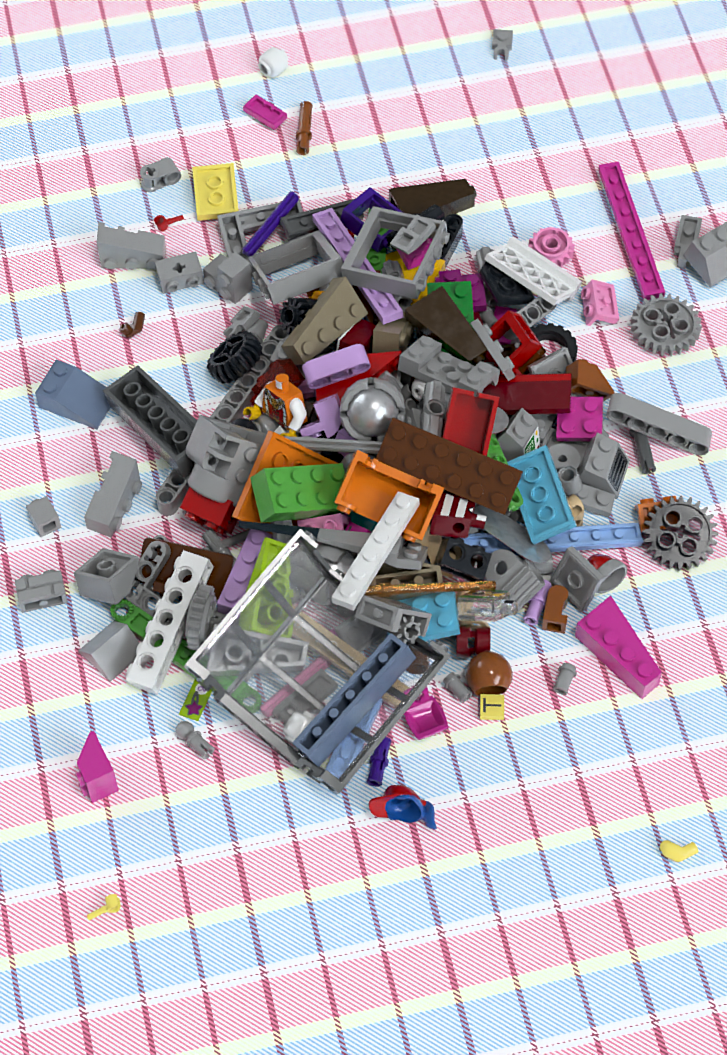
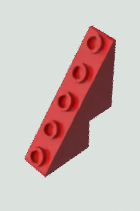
M402 351L367 354L371 365L369 370L316 389V401L338 394L341 402V398L347 388L356 381L370 377L378 378L386 370L390 374L394 370H398Z

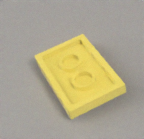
M234 163L192 167L197 221L217 219V215L239 211Z

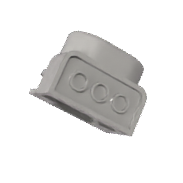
M199 415L185 450L188 458L195 462L188 479V485L200 495L213 501L225 503L229 499L234 502L233 506L236 507L267 434Z

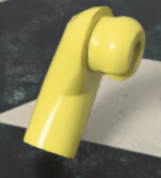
M664 840L660 844L662 854L675 862H681L699 852L694 842L683 847L669 840Z

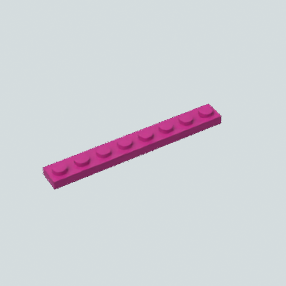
M618 161L601 164L598 167V171L643 299L650 300L651 295L659 298L660 293L665 297L664 286L620 163Z

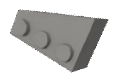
M114 451L109 456L112 459V463L108 472L103 471L101 478L105 479L99 492H94L84 516L87 529L111 538L114 532L120 529L125 512L128 513L130 511L135 494L138 495L142 488L137 459Z

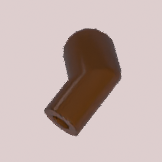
M135 312L132 324H122L119 328L122 336L131 338L140 333L143 329L145 314L143 312Z

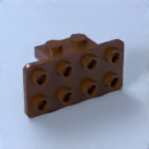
M151 537L144 539L141 557L148 545L153 541L165 542L171 549L169 559L152 585L153 591L159 592L160 596L164 595L165 583L168 578L172 577L174 563L184 550L207 558L213 564L214 568L206 585L215 588L216 600L219 599L233 568L234 557L232 555ZM157 547L155 551H157V555L161 556V548ZM149 558V561H152L155 564H157V562L153 561L154 559ZM145 565L142 569L143 576L147 578L152 573L149 565ZM192 575L184 577L183 583L190 581ZM137 578V580L140 581V583L145 584L144 581H141Z

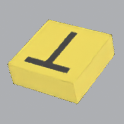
M480 694V720H504V695Z

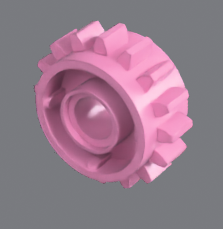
M548 227L541 228L537 233L534 232L533 238L529 239L528 246L562 268L563 265L569 264L570 259H573L575 244L572 243L573 238L569 237L566 231L564 232L560 228Z

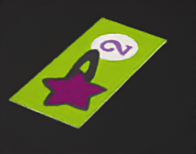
M195 679L179 715L199 721L212 690L206 691Z

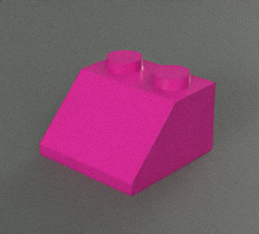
M91 731L77 760L79 772L75 773L83 796H89L91 802L94 803L118 792L119 789L114 770L95 732Z

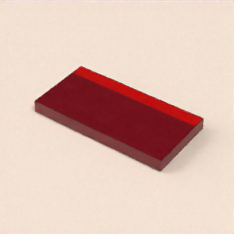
M572 373L515 375L516 377L510 381L504 375H499L498 384L496 386L488 384L482 392L483 394L500 397L498 407L507 415H514L521 408L529 414L570 413Z

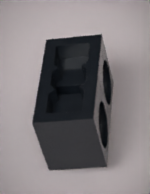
M449 537L441 542L434 565L440 566L444 572L477 584L484 581L492 554L485 552V548L481 546L465 544L461 538ZM450 549L456 553L455 560L450 557ZM471 558L476 560L477 568L471 565Z

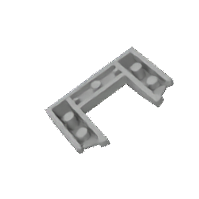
M300 199L286 216L303 212ZM281 202L217 215L218 226L227 257L236 252L249 261L242 250L247 244L244 233L257 231ZM298 236V237H294V238H290V239L287 238V240H288V242H289V241H292V240L297 239V238L302 237V236Z

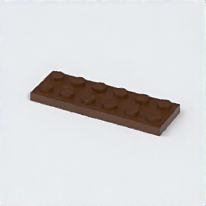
M394 417L390 422L376 457L379 462L418 479H423L430 484H437L448 492L503 515H506L523 474L522 470Z

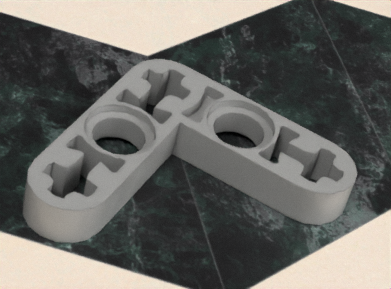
M162 541L151 542L139 560L132 587H137L138 595H133L134 592L131 590L125 596L128 601L154 617L156 612L155 609H149L148 600L151 597H155L158 602L159 599H162V596L153 591L151 587L171 554L170 546ZM157 547L161 548V556L157 555V551H155ZM149 558L154 559L153 561L157 562V564H155L152 561H149ZM145 565H149L152 569L151 575L147 578L142 574V569ZM137 578L141 581H144L145 584H140V581H137ZM167 618L164 625L171 624L173 620H168L169 618Z

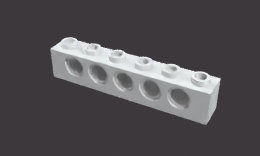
M184 550L181 556L177 557L172 577L168 578L165 583V593L162 599H159L156 603V613L153 620H150L146 626L145 638L137 646V656L127 669L126 680L132 686L158 695L185 634L187 614L192 597L200 585L207 584L214 568L209 559ZM192 575L190 581L183 583L184 577ZM176 597H183L180 603L173 604ZM167 618H173L171 624L164 625ZM164 639L161 646L154 647L157 640ZM153 660V666L145 669L146 663Z

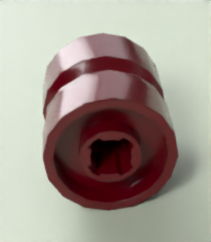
M459 626L460 634L456 635V657H470L472 654L476 656L481 652L490 651V627H477L475 630H472L471 627ZM474 637V647L468 646V638Z

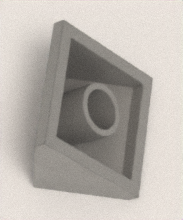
M113 621L79 649L78 652L111 682L134 662L137 656L136 649L140 642L127 624Z

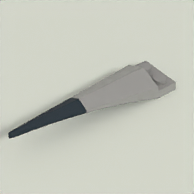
M239 521L240 528L294 536L299 529L303 532L307 530L316 537L318 542L358 554L371 533ZM400 536L384 563L396 568L421 570L427 557L428 547L416 542L405 545V540Z

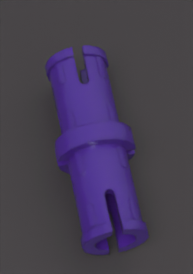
M388 737L382 740L374 750L373 755L370 756L369 763L371 765L366 782L371 786H382L384 770L389 763L387 757L391 739Z

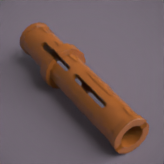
M309 101L300 103L299 127L296 132V152L299 155L309 153V143L312 139V132L310 130L313 104Z

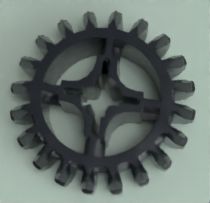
M240 331L237 334H232L231 337L226 338L224 342L220 343L217 348H214V352L210 354V358L207 360L208 364L206 367L210 375L218 383L229 384L233 380L237 381L239 377H243L252 367H255V363L260 360V356L263 353V347L259 339L251 332Z

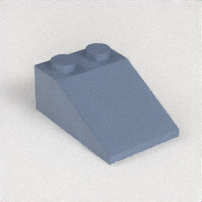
M57 359L35 392L39 408L98 430L111 408L102 391L106 388L105 385L76 366Z

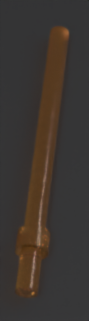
M471 581L391 585L390 582L369 586L364 595L391 597L392 594L495 590L496 582Z

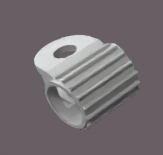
M496 550L491 553L492 556L485 577L494 590L508 591V593L500 592L505 594L498 597L504 602L506 600H515L513 604L508 605L519 611L545 585L544 579L531 561L515 555L509 550Z

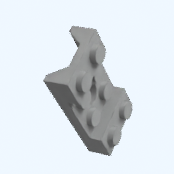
M424 335L406 349L399 358V371L426 383L434 380L440 381L445 386V392L450 394L452 387L474 391V397H476L477 392L482 393L488 384L494 386L498 384L500 369L482 361L474 366L469 362L453 357L449 353L441 351L442 343Z

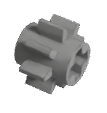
M412 615L402 616L398 632H393L392 634L405 644L406 642L414 644L415 639L421 636L419 627L421 623L414 621V616Z

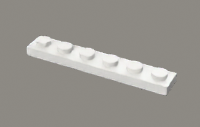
M397 492L332 595V603L353 611L355 610L419 507V498Z

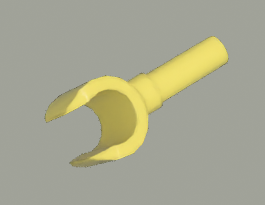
M116 894L106 896V905L87 915L88 920L90 921L103 913L118 912L121 908L120 898Z

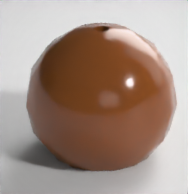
M484 651L470 660L466 668L465 679L468 687L478 696L480 694L500 695L505 693L511 685L513 671L510 663L503 655L493 651Z

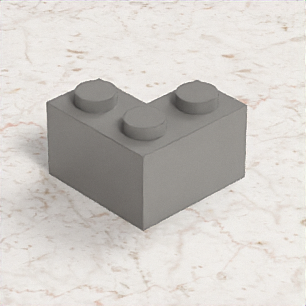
M233 252L228 258L220 253L203 268L205 284L211 289L214 288L225 300H230L234 304L238 303L253 289L251 264L236 252Z

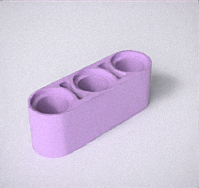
M355 344L312 359L303 364L302 370L308 387L310 389H319L369 370L371 365L362 344Z

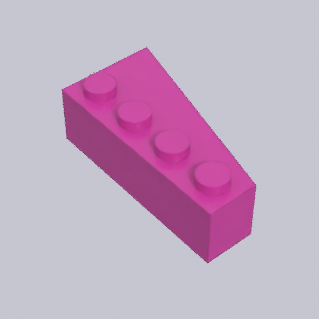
M611 595L577 623L575 637L641 699L645 698L659 686L661 670Z

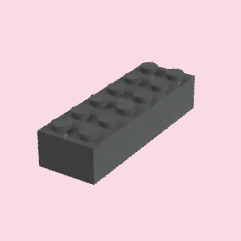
M139 365L102 390L110 407L182 478L192 472L195 462L188 458L185 450L197 420Z

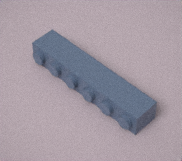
M390 633L292 742L318 768L416 659L408 645Z

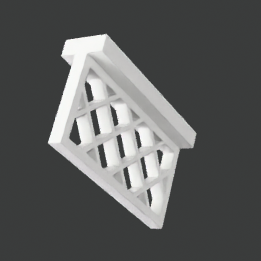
M514 236L509 238L506 245L486 254L484 259L552 305H556L565 299L573 300L582 284L581 280Z

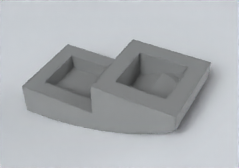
M416 215L407 228L402 227L390 242V245L406 254H410L432 234L436 228L435 223Z

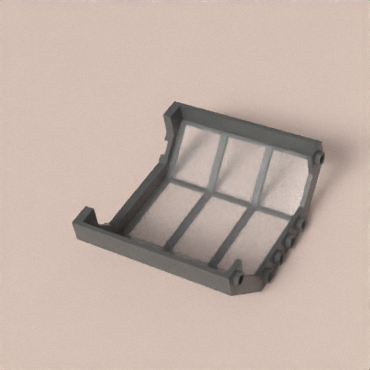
M299 529L187 661L184 668L197 678V682L206 691L210 689L214 691L213 699L287 762L297 769H307V776L319 784L323 783L331 792L337 795L352 779L451 655L447 653L448 648L439 641H436V643L433 640L426 642L417 637L414 644L406 642V645L411 649L416 659L318 768L294 745L284 739L286 735L283 732V727L294 712L303 714L304 711H308L316 717L387 636L393 632L355 618L358 605L353 611L332 603L331 597L345 574L339 569L333 570L316 549L319 544L315 542L317 539L312 533L307 530L303 532Z

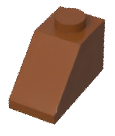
M578 359L566 366V373H572L571 393L582 397H603V402L615 393L597 365L589 363L585 359Z

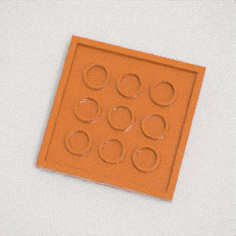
M268 430L232 517L240 521L261 523L250 478L262 469L338 463ZM292 520L293 526H298L297 520Z

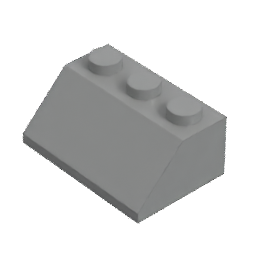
M727 222L692 241L683 255L709 287L727 278Z

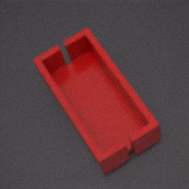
M452 387L442 438L487 456L500 397L478 392L476 397H474V391Z

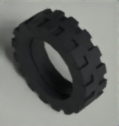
M541 323L537 324L535 328L534 326L530 328L539 342L551 340L559 343L561 346L568 348L572 362L576 361L578 345H576V338L572 337V333L568 329L565 330L561 325L554 326V323H548V325Z

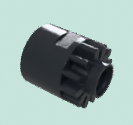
M288 298V302H283L284 308L279 310V322L283 324L282 330H287L286 333L290 335L295 327L300 325L305 318V314L309 309L313 308L318 299Z

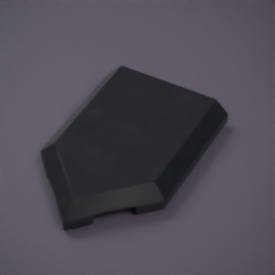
M486 261L479 273L499 307L529 304L535 299L531 290Z

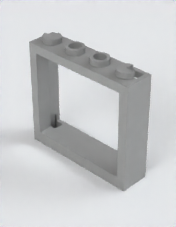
M373 206L341 267L342 277L346 276L350 284L354 286L418 299L421 291H424L426 288L428 276L433 274L434 264L436 260L440 259L444 244H447L449 241L450 233H447L446 222L423 217L434 222L436 228L428 237L433 240L414 279L408 280L360 269L380 228L399 231L402 227L407 228L416 216Z
M319 230L248 257L255 284L258 285L265 298L271 300L273 305L327 285L333 278L342 277V259ZM317 254L325 261L271 283L265 276L268 273Z

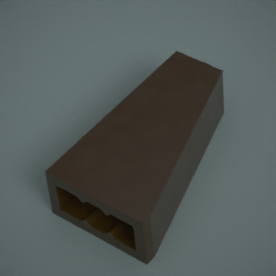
M466 179L389 189V202L407 214H420L435 204L440 206L446 217L449 214H457L475 207V197H477L474 186H470Z
M443 286L405 309L404 317L426 336L442 343V348L453 357L469 362L474 366L480 361L484 362L486 360L485 357L488 349Z

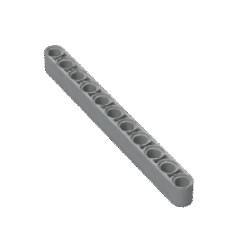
M283 324L276 325L261 344L263 353L260 356V360L255 363V367H252L249 372L234 382L210 418L232 423L235 419L243 418V410L252 405L275 372L270 358L279 341L282 340L281 338L284 339L288 336L287 330H282ZM173 469L158 489L156 502L161 515H174L180 508L190 487L188 485L190 474L182 478Z

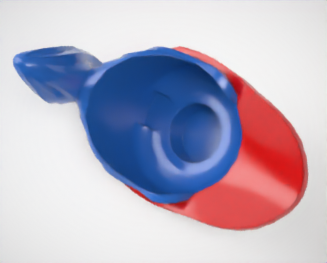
M391 785L384 791L383 796L373 798L368 803L370 812L376 817L400 820L407 823L423 819L428 828L437 829L433 804L420 799L417 793L407 786Z

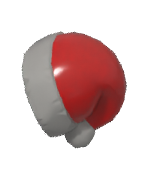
M594 554L587 559L605 577L596 593H606L615 589L622 583L627 574L626 565L608 555Z

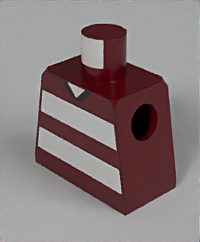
M443 492L432 517L430 534L467 538L470 527L484 530L487 516L474 514L475 502Z

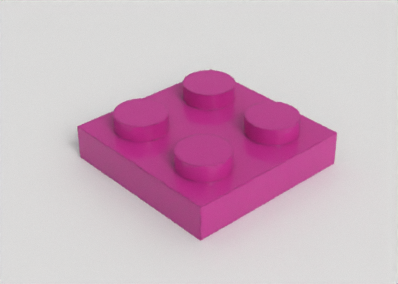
M571 397V412L557 414V441L590 442L597 432L602 434L603 397Z

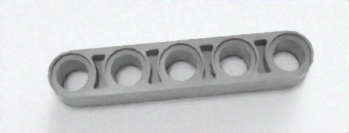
M623 393L611 395L606 414L610 421L695 455H706L709 452L712 430L707 426Z

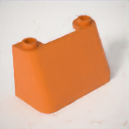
M356 450L334 503L338 505L337 510L350 514L352 511L375 522H379L398 491L419 498L420 505L402 532L403 539L415 543L416 539L422 541L444 488L434 483H425V480L379 462L375 458L371 460L368 454Z

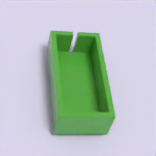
M343 463L264 468L252 476L250 479L261 523L343 514L344 512L337 510L338 505L334 503L345 476Z

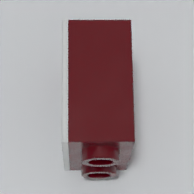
M361 319L338 339L336 351L355 344H362L366 354H371L373 350V330L376 325Z

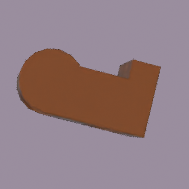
M555 585L549 589L542 630L565 634L568 616L562 615V611L567 607L569 595L568 590L564 586Z

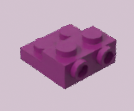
M460 269L439 271V277H435V283L471 281L473 312L487 311L484 284L480 273L461 275Z

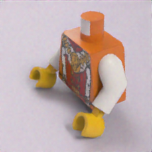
M278 374L274 381L268 382L255 399V405L246 407L243 410V415L251 414L249 420H256L261 416L260 408L262 407V411L289 430V433L280 434L283 437H297L296 431L299 432L302 424L307 422V411L302 391L289 382V376L286 374Z

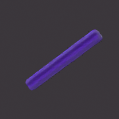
M290 191L243 247L244 255L250 257L256 253L280 224L281 217H285L298 202V194Z

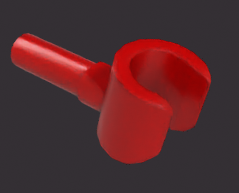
M158 215L154 218L158 230L162 232L167 230L168 225L184 220L183 215L168 219L163 215Z

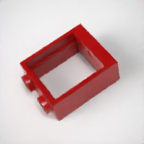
M508 310L490 328L493 333L490 337L493 341L499 340L510 328L513 330L522 343L509 356L515 366L512 369L514 370L522 367L542 347V344L523 317L518 313ZM487 351V355L485 357L486 360L484 362H494L495 366L498 367L490 353Z

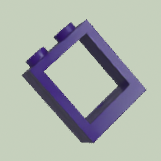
M369 187L343 209L340 221L348 230L358 236L364 225V222L358 217L368 208L372 209L374 206L398 212L402 211ZM388 230L382 236L377 234L371 248L376 252H379L384 247L388 248L390 245L387 242L386 236L394 230Z

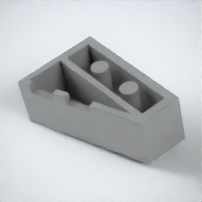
M98 222L96 243L101 268L155 270V261L166 259L165 235L141 230L134 233L125 231V227L118 226V229L106 227L103 222Z

